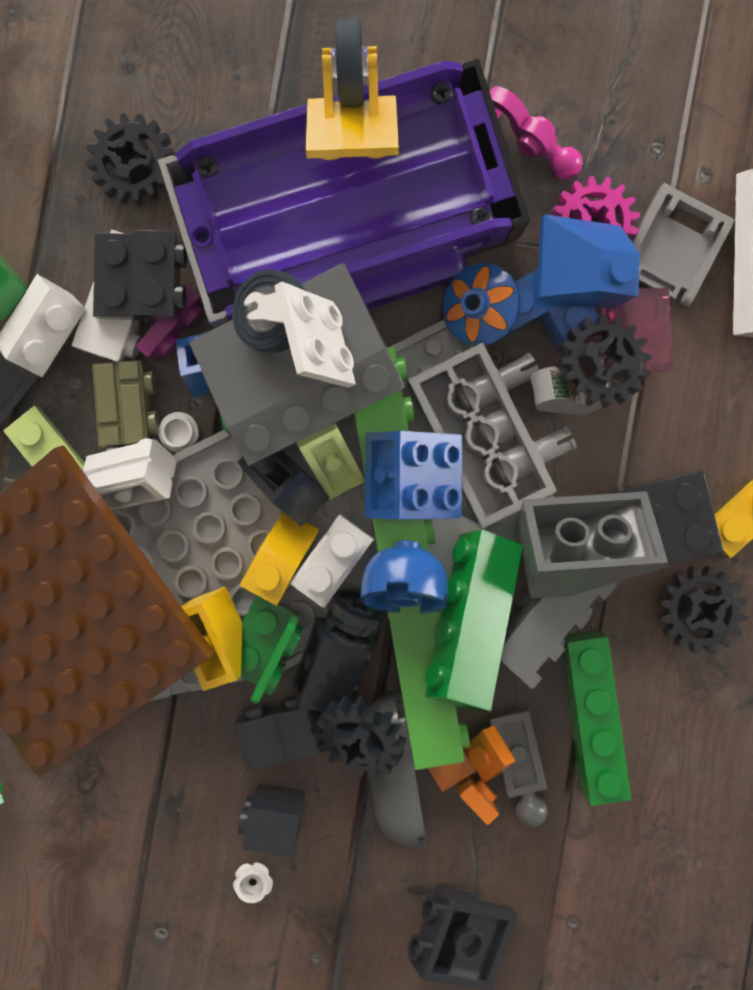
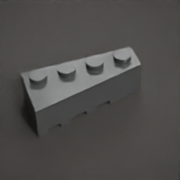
M619 582L572 596L531 598L529 588H527L515 601L514 605L517 609L509 617L501 662L533 690L542 679L536 673L542 664H546L549 661H557L565 651L563 647L565 644L564 637L568 632L573 634L578 630H582L593 613V609L589 606L594 600L597 603L605 601Z

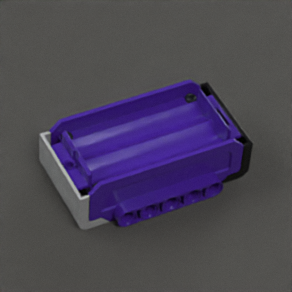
M479 58L465 62L462 65L458 62L441 61L378 81V96H396L399 155L384 156L378 159L366 156L340 157L335 160L307 159L308 104L192 140L176 152V156L171 155L159 159L158 163L209 323L214 328H217L233 320V304L239 288L247 278L261 270L272 269L285 272L295 277L302 284L344 262L369 310L448 285L457 273L467 267L465 258L508 245L521 238L530 222V218ZM368 84V85L363 86V87H364V100H363V101H369V84ZM338 94L334 95V102H340Z

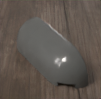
M390 691L376 698L369 706H372L374 702L380 703L378 711L382 714L391 711L394 715L390 722L392 724H402L403 729L400 735L406 738V743L398 766H393L390 774L387 775L380 771L378 778H373L367 771L374 816L380 831L392 843L407 849L426 848L427 841L402 691Z

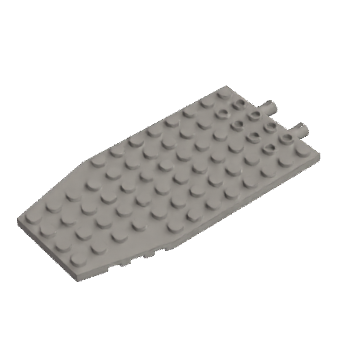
M442 320L390 346H394L396 357L404 356L408 381H403L405 388L402 389L403 398L411 397L415 421L407 422L408 430L412 432L460 434L462 436L461 515L478 523L480 528H485V531L519 543L516 527L522 501L524 499L555 498L553 493L557 492L545 468V463L570 450H575L577 448L576 442L572 438L557 445L558 441L572 435L565 425L535 442L530 438L509 396V390L529 381L530 375L539 370L538 366L535 365L524 372L520 371L535 362L530 353L497 369L483 342L476 346L461 342L451 334L445 321ZM353 413L335 422L365 478L355 414ZM222 430L173 455L177 463L174 477L170 478L173 483L168 499L121 508L112 512L181 606L195 597L226 586L243 622L256 594L239 585L259 548L282 514V511L265 496L237 462L243 456L232 436ZM295 442L283 448L282 450L322 488L297 443ZM365 482L331 500L328 499L307 520L308 523L319 528L320 531L300 568L323 536L329 531V528L339 514H343L374 537V540L337 591L354 590L361 592L365 567L370 559L378 553L372 518H365ZM290 584L280 603L302 613L298 625L304 627L291 657L281 656L279 661L286 664L283 671L300 663L316 617L325 618L328 611L331 610L330 603L332 597L323 608ZM192 670L149 701L203 689L194 670ZM239 678L238 680L233 681L231 683L243 681L245 679Z

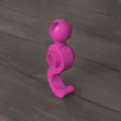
M495 86L489 91L484 100L491 122L495 123L501 114L504 113L509 119L512 131L518 140L517 146L523 154L530 158H535L536 156L541 158L547 157L551 161L553 173L562 180L571 179L579 174L583 165L582 155L573 147L561 148L557 144V138L554 134L556 132L555 127L548 119L542 116H529L523 102L505 88Z

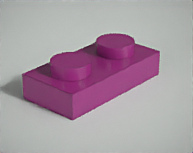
M188 284L186 286V309L180 310V320L156 321L135 346L145 356L155 362L161 357L163 359L169 357L176 349L177 337L186 327H194L205 313L201 295Z

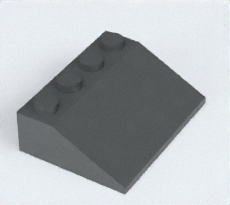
M344 262L302 283L307 292L333 301L342 316L341 331L345 346L351 352L354 361L352 372L356 385L347 388L297 375L290 348L279 353H265L252 349L238 337L233 320L189 342L224 423L248 466L405 388L403 379ZM260 321L265 329L274 327L276 323Z

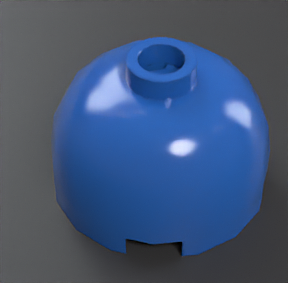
M410 540L395 542V547L383 549L374 555L366 565L361 588V599H365L366 606L392 613H400V607L420 606V614L439 612L446 609L448 596L447 573L443 564L431 552L420 549L418 542Z

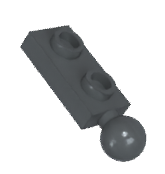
M526 707L488 716L490 727L493 725L496 727L516 760L501 772L508 799L520 796L515 808L516 817L526 827H538L545 822L548 809L544 800L537 796L535 792L547 790L548 788L530 712Z

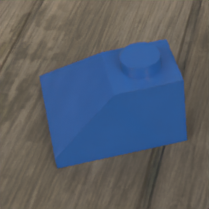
M546 214L541 216L537 299L615 309L638 297L640 254L621 226Z

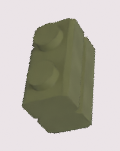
M142 361L92 365L98 446L105 448L125 447L138 444L142 439L154 440V435L160 434L159 414L157 411H152L151 395H156L157 393L155 372L153 370L149 371L148 365Z

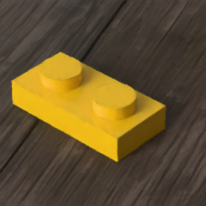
M753 480L715 513L724 550L722 554L726 558H732L753 539Z

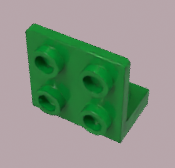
M258 595L255 596L242 622L240 677L257 685L250 701L256 704L259 703L263 693L272 696L286 665L279 660L282 655L288 658L291 657L304 627L298 625L302 613L281 603L276 606Z

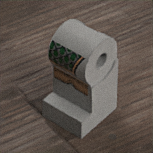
M548 367L535 371L530 375L535 407L539 411L585 416L602 408L600 398L588 406L585 405L586 394L583 392L576 397L571 396L575 385L572 382L562 384L561 379L568 374L567 369Z

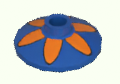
M486 263L467 266L457 273L447 286L442 303L444 321L451 334L461 342L474 346L482 342L484 346L494 344L505 337L517 322L521 306L519 289L512 276L499 266ZM478 296L480 298V305L476 310H472L470 307L473 297Z

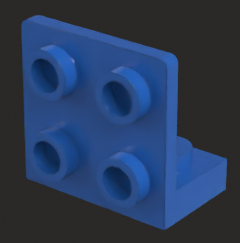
M412 431L366 433L365 518L459 519L461 517L462 436L460 434Z

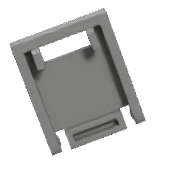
M663 183L656 192L638 227V234L631 241L640 254L639 283L671 300L676 299L681 289L685 292L679 304L686 308L689 307L697 295L735 219ZM675 207H678L707 224L702 234L667 216L673 212Z

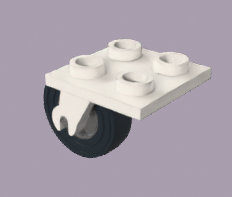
M261 270L244 281L234 300L232 318L238 337L246 345L265 353H279L290 348L297 375L347 388L356 385L352 372L354 366L353 357L345 346L341 331L342 316L333 301L307 292L295 277L279 270Z

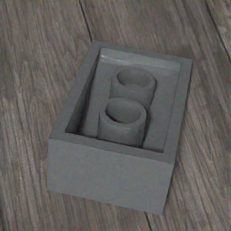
M647 492L524 499L522 501L516 529L519 543L523 545L522 558L531 598L572 596L665 568L668 564Z

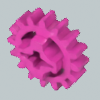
M589 176L584 188L580 182H573L570 187L571 194L563 191L558 198L561 205H555L551 211L553 216L591 221L593 217H596L600 220L599 223L621 226L629 239H633L639 232V229L631 226V224L640 218V213L630 212L629 207L636 199L634 197L624 199L621 196L625 189L623 184L615 190L611 189V178L606 177L601 185H597L594 176ZM587 198H599L602 200L590 201ZM615 211L618 214L619 223L616 222Z

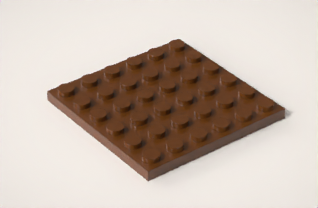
M64 445L53 448L0 494V725L38 778H40L215 654Z

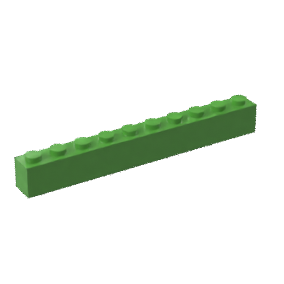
M394 346L387 347L403 381H408L404 356L396 357ZM402 389L354 413L364 473L366 433L409 431L407 422L415 421L411 397L403 398ZM372 518L378 553L383 549L395 547V542L401 540L418 542L420 549L429 551V544L436 543L432 519ZM420 606L400 607V613L388 612L415 770L465 762L463 748H469L470 741L466 722L458 723L456 708L458 707L425 697L427 688L426 672L433 660L436 646L435 630L441 621L443 610L420 614Z

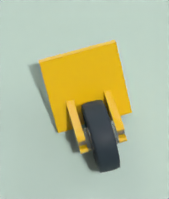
M338 18L335 23L336 48H322L324 98L308 99L307 159L335 160L340 157L366 156L378 159L384 156L399 155L396 96H378L377 46L362 47L360 18ZM363 76L369 77V101H363ZM333 77H337L340 102H334Z

